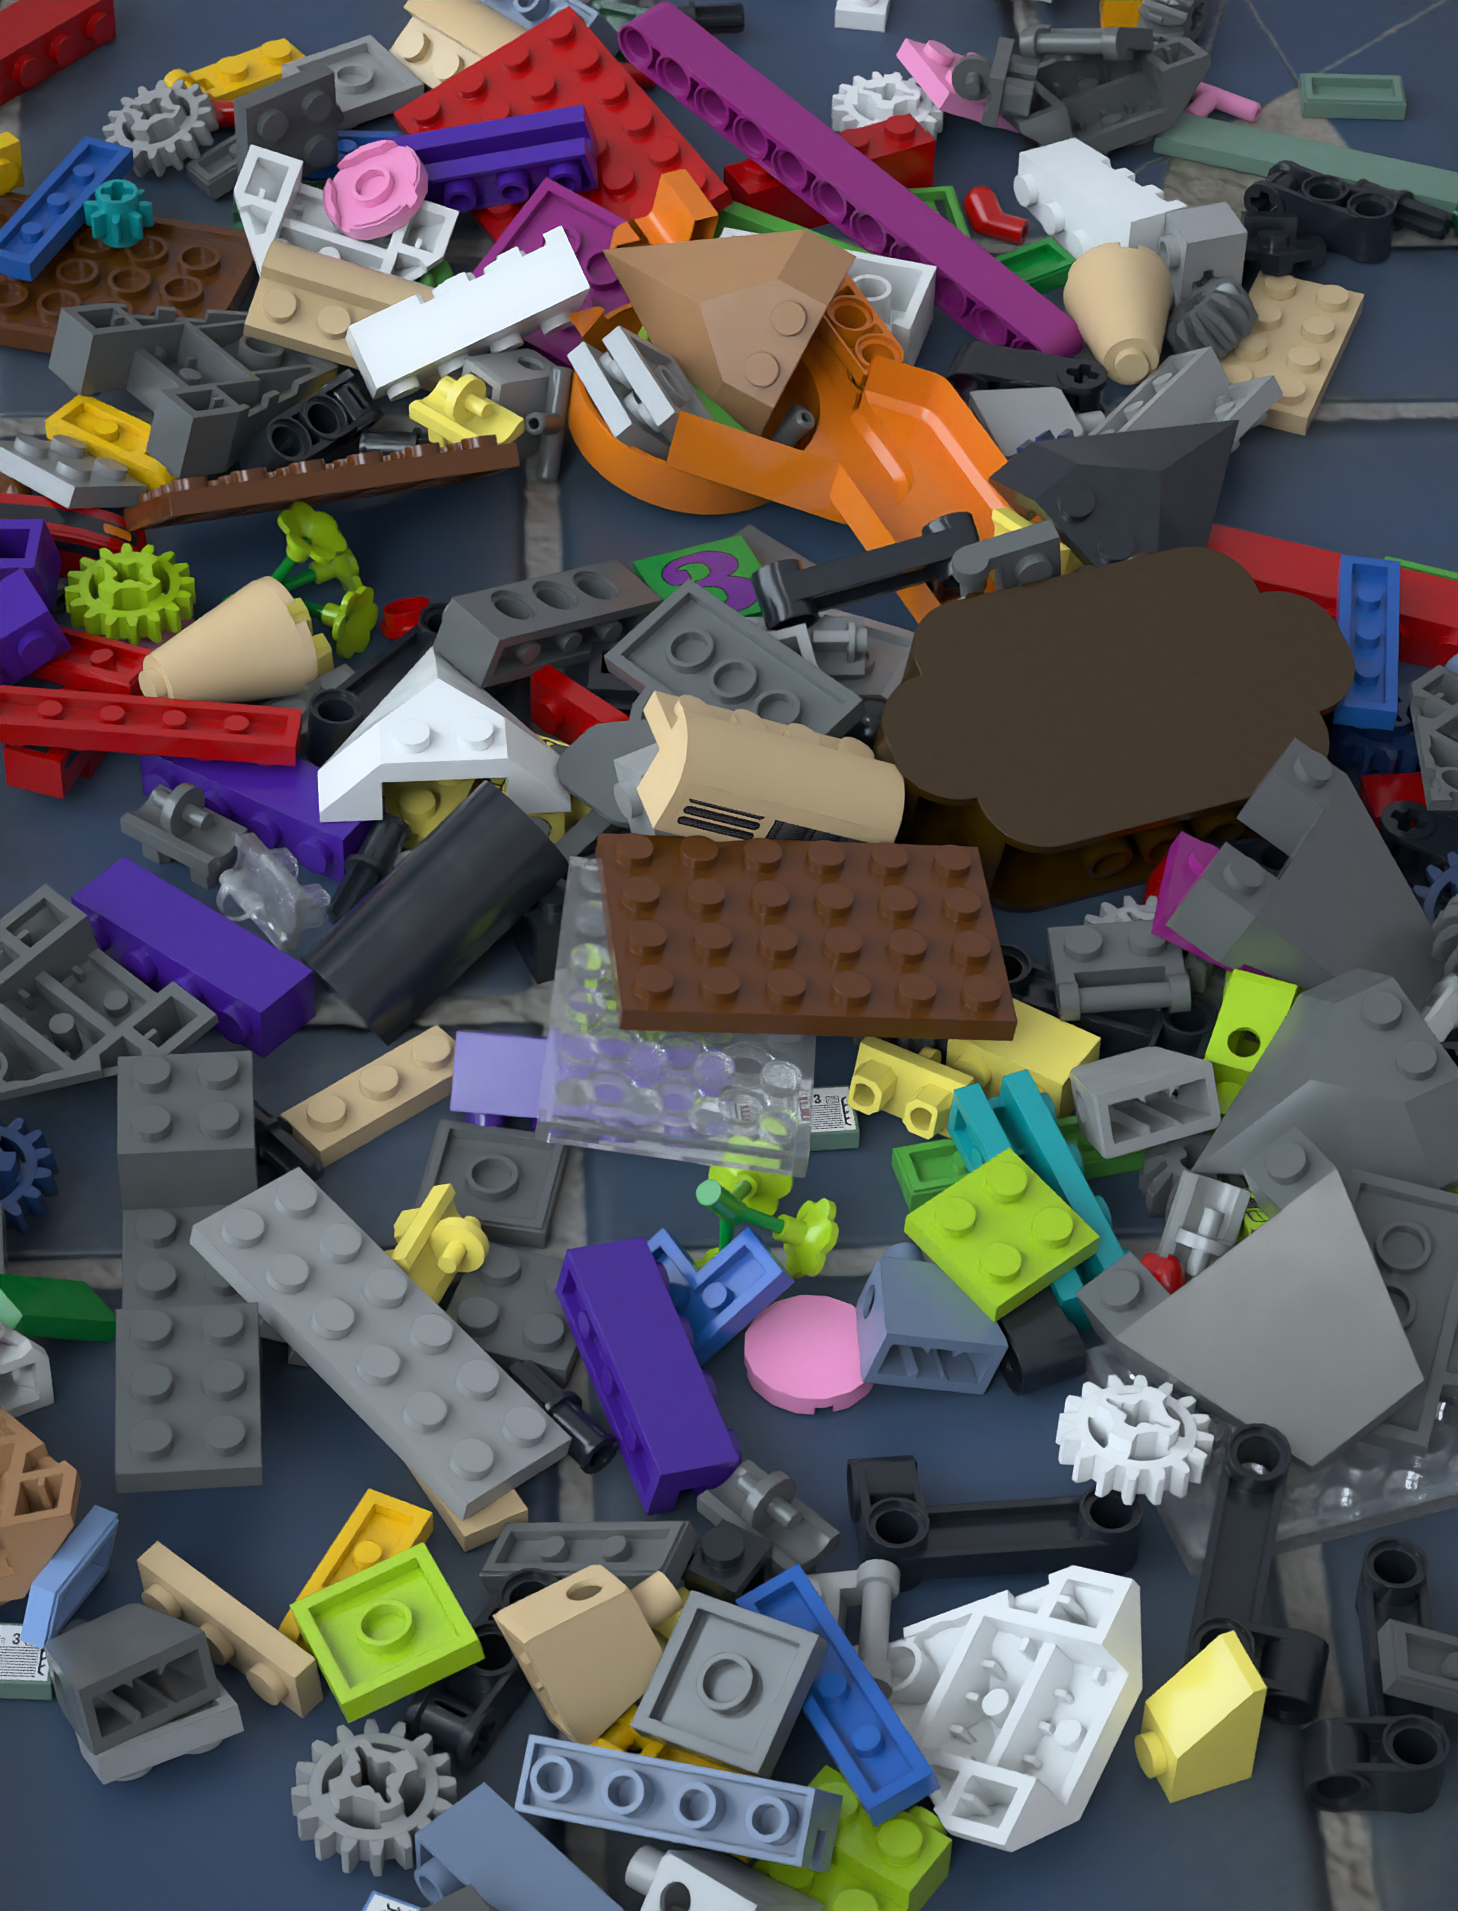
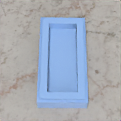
M94 1505L32 1582L20 1638L21 1641L44 1650L46 1643L50 1639L57 1637L107 1573L119 1523L117 1513Z

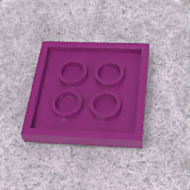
M546 177L472 273L475 278L485 275L483 269L496 261V256L515 247H518L520 251H525L526 255L544 247L546 240L543 234L562 225L590 286L579 311L602 307L605 309L604 315L612 310L630 303L603 250L610 248L613 231L619 224L626 222V220ZM574 324L548 336H544L542 329L521 337L524 342L521 348L535 350L556 366L568 367L572 371L574 370L567 355L581 344L582 335Z

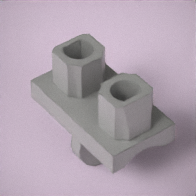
M1183 1170L1156 1254L1167 1258L1170 1253L1177 1257L1185 1267L1186 1279L1189 1282L1235 1246L1251 1191Z

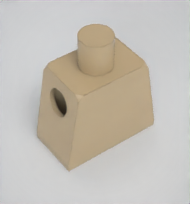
M590 1565L500 1610L493 1617L550 1722L572 1742L590 1745L645 1693L663 1654V1650L652 1629L681 1610L684 1604L673 1584L661 1571L655 1572L630 1590L602 1565Z

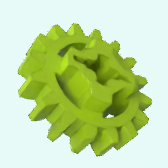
M124 543L121 553L113 554L104 547L99 549V560L95 561L83 557L80 559L81 571H69L68 573L69 586L64 587L67 613L71 615V625L74 628L85 627L86 633L97 636L103 634L106 635V638L117 641L128 639L129 644L139 646L140 638L149 637L153 642L160 643L162 642L161 631L166 629L170 632L179 633L182 631L181 619H192L194 616L193 604L196 603L194 577H190L187 562L176 564L175 553L172 551L156 556L154 545L148 544L141 552H133L131 545Z

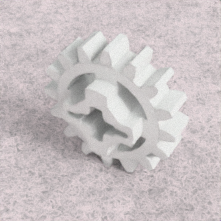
M873 72L871 80H865L857 75L853 77V86L841 84L839 86V94L832 97L831 118L833 131L842 132L846 129H856L884 121L892 116H902L909 113L935 140L937 133L943 130L944 111H940L913 77L907 81L902 80L900 72L884 74V78L879 72Z
M1108 1375L1107 1388L1101 1389L1088 1381L1083 1384L1081 1397L1069 1395L1066 1398L1064 1413H1060L1056 1435V1443L1060 1445L1058 1460L1060 1464L1074 1465L1072 1480L1076 1483L1086 1482L1090 1479L1096 1481L1095 1495L1102 1498L1113 1489L1121 1492L1122 1501L1126 1505L1133 1503L1136 1494H1145L1153 1505H1160L1163 1491L1168 1490L1173 1495L1182 1498L1187 1495L1189 1482L1201 1484L1203 1481L1206 1465H1209L1214 1440V1435L1208 1433L1210 1418L1207 1414H1194L1196 1399L1192 1396L1183 1397L1178 1400L1171 1397L1173 1384L1166 1382L1157 1389L1147 1386L1145 1376L1137 1375L1133 1385H1123L1116 1375Z

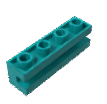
M1028 1069L1003 1076L1000 1094L993 1098H986L979 1083L954 1089L947 1130L969 1173L1009 1147L1100 1236L1097 1253L1050 1284L1055 1300L1065 1316L1075 1325L1077 1331L1080 1332L1093 1328L1075 1293L1130 1250L1128 1248H1121L1112 1231L1111 1215L1105 1200L1100 1195L1094 1196L1085 1180L1084 1165L1077 1147L1073 1143L1067 1144L1057 1126L1056 1110L1050 1096L1046 1092H1039Z

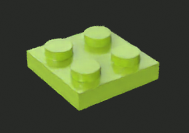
M1009 1147L908 1214L904 1226V1232L994 1323L1097 1253L1100 1236Z
M424 1542L289 1605L295 1622L348 1723L485 1659L476 1633Z

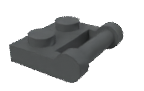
M1132 27L1025 28L1020 35L1019 48L1021 56L1040 60L1045 55L1055 54V61H1086L1087 54H1103V61H1133L1134 50H1153V29Z
M1049 519L958 549L952 557L953 577L960 584V598L972 592L980 591L985 593L984 581L988 578L990 570L994 569L996 591L1014 587L1018 583L1023 585L1061 576L1060 536L1052 520Z
M1154 919L1048 927L1047 949L1060 1022L1080 1021L1081 1014L1164 1007H1168L1170 1013L1190 1012V982L1188 974L1185 972L1181 947L1151 933Z

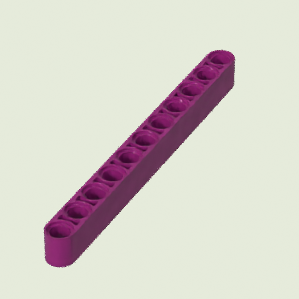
M661 1L620 27L618 43L622 53L632 65L862 248L879 256L936 266L934 305L979 341L1022 350H1036L1044 354L1074 358L1080 353L1083 348V338L1077 324L1067 314L676 6L669 2Z

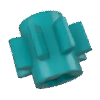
M122 179L106 181L95 189V200L84 202L86 225L92 226L93 238H101V241L107 246L113 248L130 247L143 238V227L154 226L152 202L146 201L144 189L138 190L136 185L130 181Z

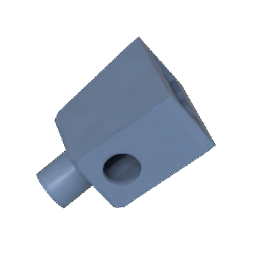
M898 1243L885 1251L882 1259L876 1262L857 1301L856 1320L862 1380L865 1383L984 1395L1009 1347L997 1321L994 1323L936 1263L925 1262L921 1248L914 1243Z

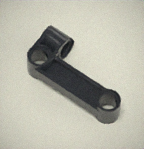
M969 512L950 513L925 525L921 530L922 536L812 567L803 569L800 560L785 559L758 569L752 574L750 579L767 630H782L803 623L806 624L808 629L820 619L819 612L913 587L924 582L939 603L960 598V584L953 577L952 557L958 549L981 541L972 514ZM987 579L984 581V590L987 589Z
M436 603L425 607L419 614L418 624L337 688L321 690L309 700L305 754L311 763L321 768L433 646L442 624L443 611L449 603ZM520 679L483 689L494 699H497Z
M1000 943L1012 998L1059 1019L1050 966L1033 962L1029 954L1016 945ZM1191 994L1190 1012L1170 1013L1169 1008L1164 1007L1081 1014L1080 1021H1068L1067 1023L1100 1037V1046L1126 1053L1144 1047L1156 1046L1204 1060L1218 1018V1011L1215 1005L1207 998L1198 994ZM1176 1086L1172 1093L1175 1097L1178 1095V1086Z
M1251 1423L1237 1429L1231 1435L1226 1447L1183 1667L1220 1634L1234 1630L1267 1687L1262 1716L1282 1724L1306 1725L1318 1718L1330 1650L1328 1643L1314 1633L1301 1629L1277 1628L1260 1624L1291 1461V1447L1286 1437L1276 1428L1267 1424ZM1257 1463L1264 1466L1269 1472L1254 1474L1246 1471L1241 1464Z
M913 1455L847 1460L848 1505L851 1521L855 1523L861 1564L873 1559H883L895 1564L900 1570L899 1593L913 1589L920 1584L921 1580L1060 1571L1071 1566L1122 1576L1130 1571L1137 1561L1144 1505L1138 1494L1135 1495V1500L1131 1505H1126L1122 1501L1120 1491L1112 1489L1101 1498L1095 1495L1096 1485L1085 1491L1083 1495L926 1506L924 1491L920 1492L917 1461Z
M1395 1536L1380 1538L1372 1542L1364 1553L1355 1608L1360 1621L1369 1718H1325L1313 1722L1305 1729L1300 1730L1306 1799L1313 1807L1322 1811L1333 1813L1349 1812L1352 1810L1397 1811L1413 1814L1429 1809L1439 1798L1450 1746L1447 1733L1444 1730L1442 1709L1383 1693L1377 1632L1389 1618L1433 1630L1427 1584L1429 1562L1425 1552L1417 1544L1406 1538Z

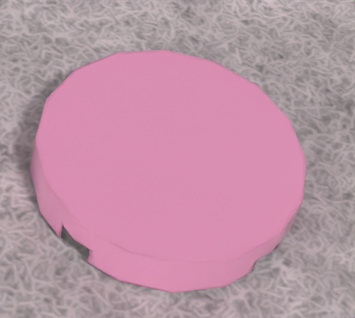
M381 140L365 144L341 160L337 165L340 171L334 177L333 182L328 178L323 189V207L328 218L338 231L352 239L371 240L389 235L404 226L420 209L428 192V173L413 149L405 145L406 147L398 146L395 141Z
M798 1295L779 1300L768 1306L754 1318L745 1333L744 1364L747 1368V1378L753 1390L774 1406L796 1414L815 1415V1408H827L833 1406V1412L850 1408L868 1395L874 1383L863 1382L861 1377L856 1308L849 1303L829 1296Z

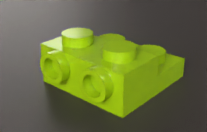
M825 1765L807 1787L843 1796L829 1873L764 1860H758L752 1869L824 1904L822 1911H920L949 1875L952 1839L946 1836V1829L940 1819L929 1810L914 1806L908 1812L901 1811L875 1827L842 1774Z

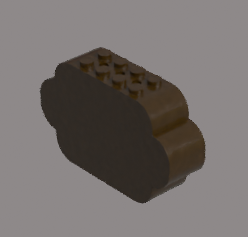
M1180 547L1158 553L1140 552L1124 561L1099 567L1085 565L1077 568L1070 574L1023 585L1018 583L1014 587L990 593L972 592L961 597L959 600L940 605L931 610L916 628L901 684L891 693L886 701L872 750L876 760L895 764L904 780V809L894 843L939 846L951 844L978 847L991 905L1009 912L1033 913L1146 884L1147 878L1168 852L1171 844L1181 831L1202 842L1211 839L1226 841L1263 838L1239 821L1237 816L1259 783L1294 738H1297L1309 748L1327 758L1329 737L1335 725L1332 724L1333 710L1340 706L1342 702L1344 703L1354 680L1355 665L1351 650L1335 620L1321 606L1303 596L1289 592L1270 591L1260 593L1252 577L1239 563L1223 553L1203 547Z

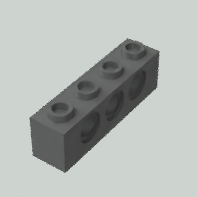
M613 559L452 597L450 603L443 611L442 624L433 647L481 689L531 676L547 664L555 669L590 661L591 641L620 642L663 602V599L621 562Z

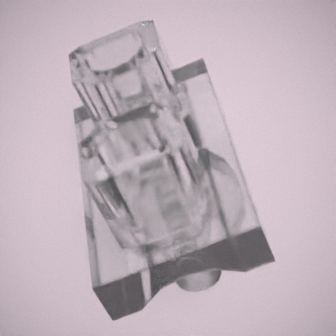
M254 833L238 834L235 842L238 850L237 860L232 869L224 871L219 877L221 887L216 898L218 909L225 917L232 921L251 918L280 951L294 950L297 948L302 929L320 927L324 924L327 914L326 909L331 902L330 895L319 883L301 886L297 882L299 873L297 859L286 847L268 849Z

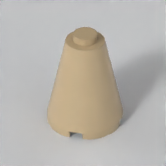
M1120 242L1101 244L1082 254L1072 264L1067 274L1068 280L1065 289H1063L1065 310L1068 316L1077 324L1082 338L1097 361L1105 367L1107 376L1114 382L1122 385L1139 384L1152 372L1156 371L1159 364L1173 295L1170 271L1164 260L1148 247L1138 245V249L1121 247Z
M269 576L251 581L144 658L143 671L139 673V684L145 697L236 704L297 695L309 689L310 687L306 684L315 681L317 676L315 646L306 621L302 620L294 623L286 608L287 605L295 603L289 591L279 581Z

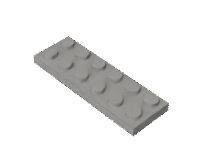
M300 1167L193 1225L190 1244L248 1303L258 1302L259 1314L462 1521L567 1456L572 1438Z

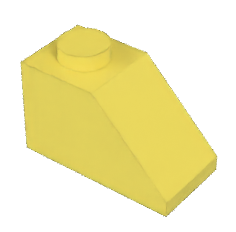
M1234 1630L1220 1634L1145 1701L1141 1733L1135 1737V1751L1145 1775L1148 1778H1157L1170 1803L1245 1780L1252 1776L1267 1687Z

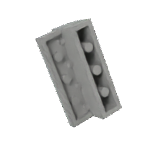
M1212 346L1169 356L1157 367L1156 371L1152 372L1089 435L1239 419L1231 450L1232 453L1240 446L1238 439L1247 430L1258 426L1267 419L1268 414L1266 411L1283 393L1274 375L1230 384Z

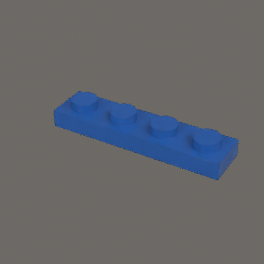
M84 136L0 229V274L32 282L85 222L84 202L95 200V189L106 181L123 179L134 167L133 148Z
M1341 554L1337 574L1336 623L1353 655L1355 675L1344 703L1342 702L1340 706L1333 710L1332 724L1348 725L1359 729L1373 728L1394 731L1398 710L1400 561Z
M799 1563L735 1600L739 1607L818 1634L829 1644L801 1710L875 1827L941 1788L934 1771Z

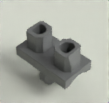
M999 36L993 63L981 55H967L955 64L952 71V85L955 92L962 98L970 101H979L987 98L981 125L996 128L1000 113L1028 118L1040 59L1012 54L1015 39Z
M190 782L182 783L174 790L160 784L152 791L150 797L141 808L134 812H127L120 818L121 832L142 843V854L144 857L157 864L171 863L176 860L188 866L191 881L207 890L213 889L231 873V858L249 843L248 829L204 807V791Z
M749 1458L741 1463L723 1484L714 1489L705 1490L697 1496V1511L716 1527L724 1519L773 1543L771 1578L776 1577L798 1563L806 1575L814 1574L817 1562L839 1546L840 1532L795 1496L796 1483L793 1479L782 1471H774L767 1474Z

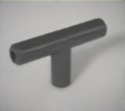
M553 366L550 368L545 411L532 412L527 415L524 421L525 429L529 434L541 435L535 474L540 480L556 481L558 479L573 376L572 369L568 367Z
M791 405L770 440L794 448L814 427V416L802 405Z

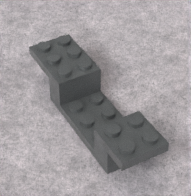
M252 1050L118 1057L117 1160L123 1219L122 1309H116L115 1480L117 1493L263 1485L262 1337H260L258 1302L248 1303L190 1244L194 1224L259 1189Z

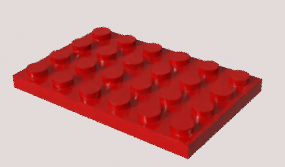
M570 6L393 113L398 127L405 135L584 104L597 139L598 189L576 192V194L626 221L646 217L651 213L661 174L686 169L717 213L733 204L729 189ZM527 201L471 210L468 213L491 242L495 244Z

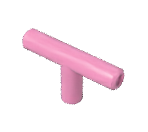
M1200 82L1190 99L1193 102L1183 112L1207 117L1214 109L1253 123L1260 117L1262 108L1258 102Z

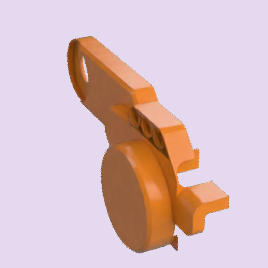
M686 169L664 173L660 177L651 213L646 217L619 224L613 231L609 249L713 239L719 214ZM848 273L832 304L823 315L775 406L776 409L761 437L680 410L667 461H664L635 446L629 447L616 439L575 369L573 370L567 420L572 437L580 452L612 484L624 492L658 507L683 513L721 515L747 511L774 501L834 522L849 525L866 551L922 536L921 530L929 522L955 512H969L972 514L980 540L983 541L994 537L995 526L991 519L993 508L1008 507L1015 512L988 482L989 477L1008 462L953 386L944 377L934 372L903 363L904 351L901 345ZM631 303L620 306L604 315L605 309L602 307L570 313V320L582 335L581 343L585 341L604 354L608 349L602 339L618 325L638 335L643 325ZM793 404H799L804 406L814 416V427L794 448L771 441L770 439L789 407ZM1039 515L1031 520L1043 522ZM987 578L985 593L996 591V583ZM925 582L896 591L918 624L936 607L960 599L956 598L939 603Z

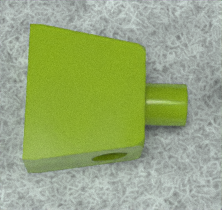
M1234 968L1204 1060L1211 1062L1213 1065L1221 1121L1296 1001L1298 985ZM1246 1030L1256 1034L1260 1043L1243 1039ZM1217 1128L1211 1129L1209 1131L1214 1133Z

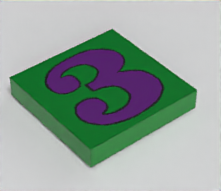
M742 535L633 561V574L660 596L663 602L690 578L744 617H763L750 579L752 574L762 568Z

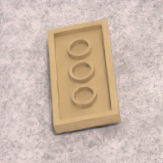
M1260 270L1248 294L1259 315L1256 324L1252 327L1251 334L1243 338L1239 343V347L1228 352L1224 359L1219 358L1218 360L1230 384L1274 375L1283 395L1266 411L1268 417L1259 425L1305 436L1362 313L1365 294L1348 291L1337 285H1323L1297 279L1289 274L1280 277L1263 274Z

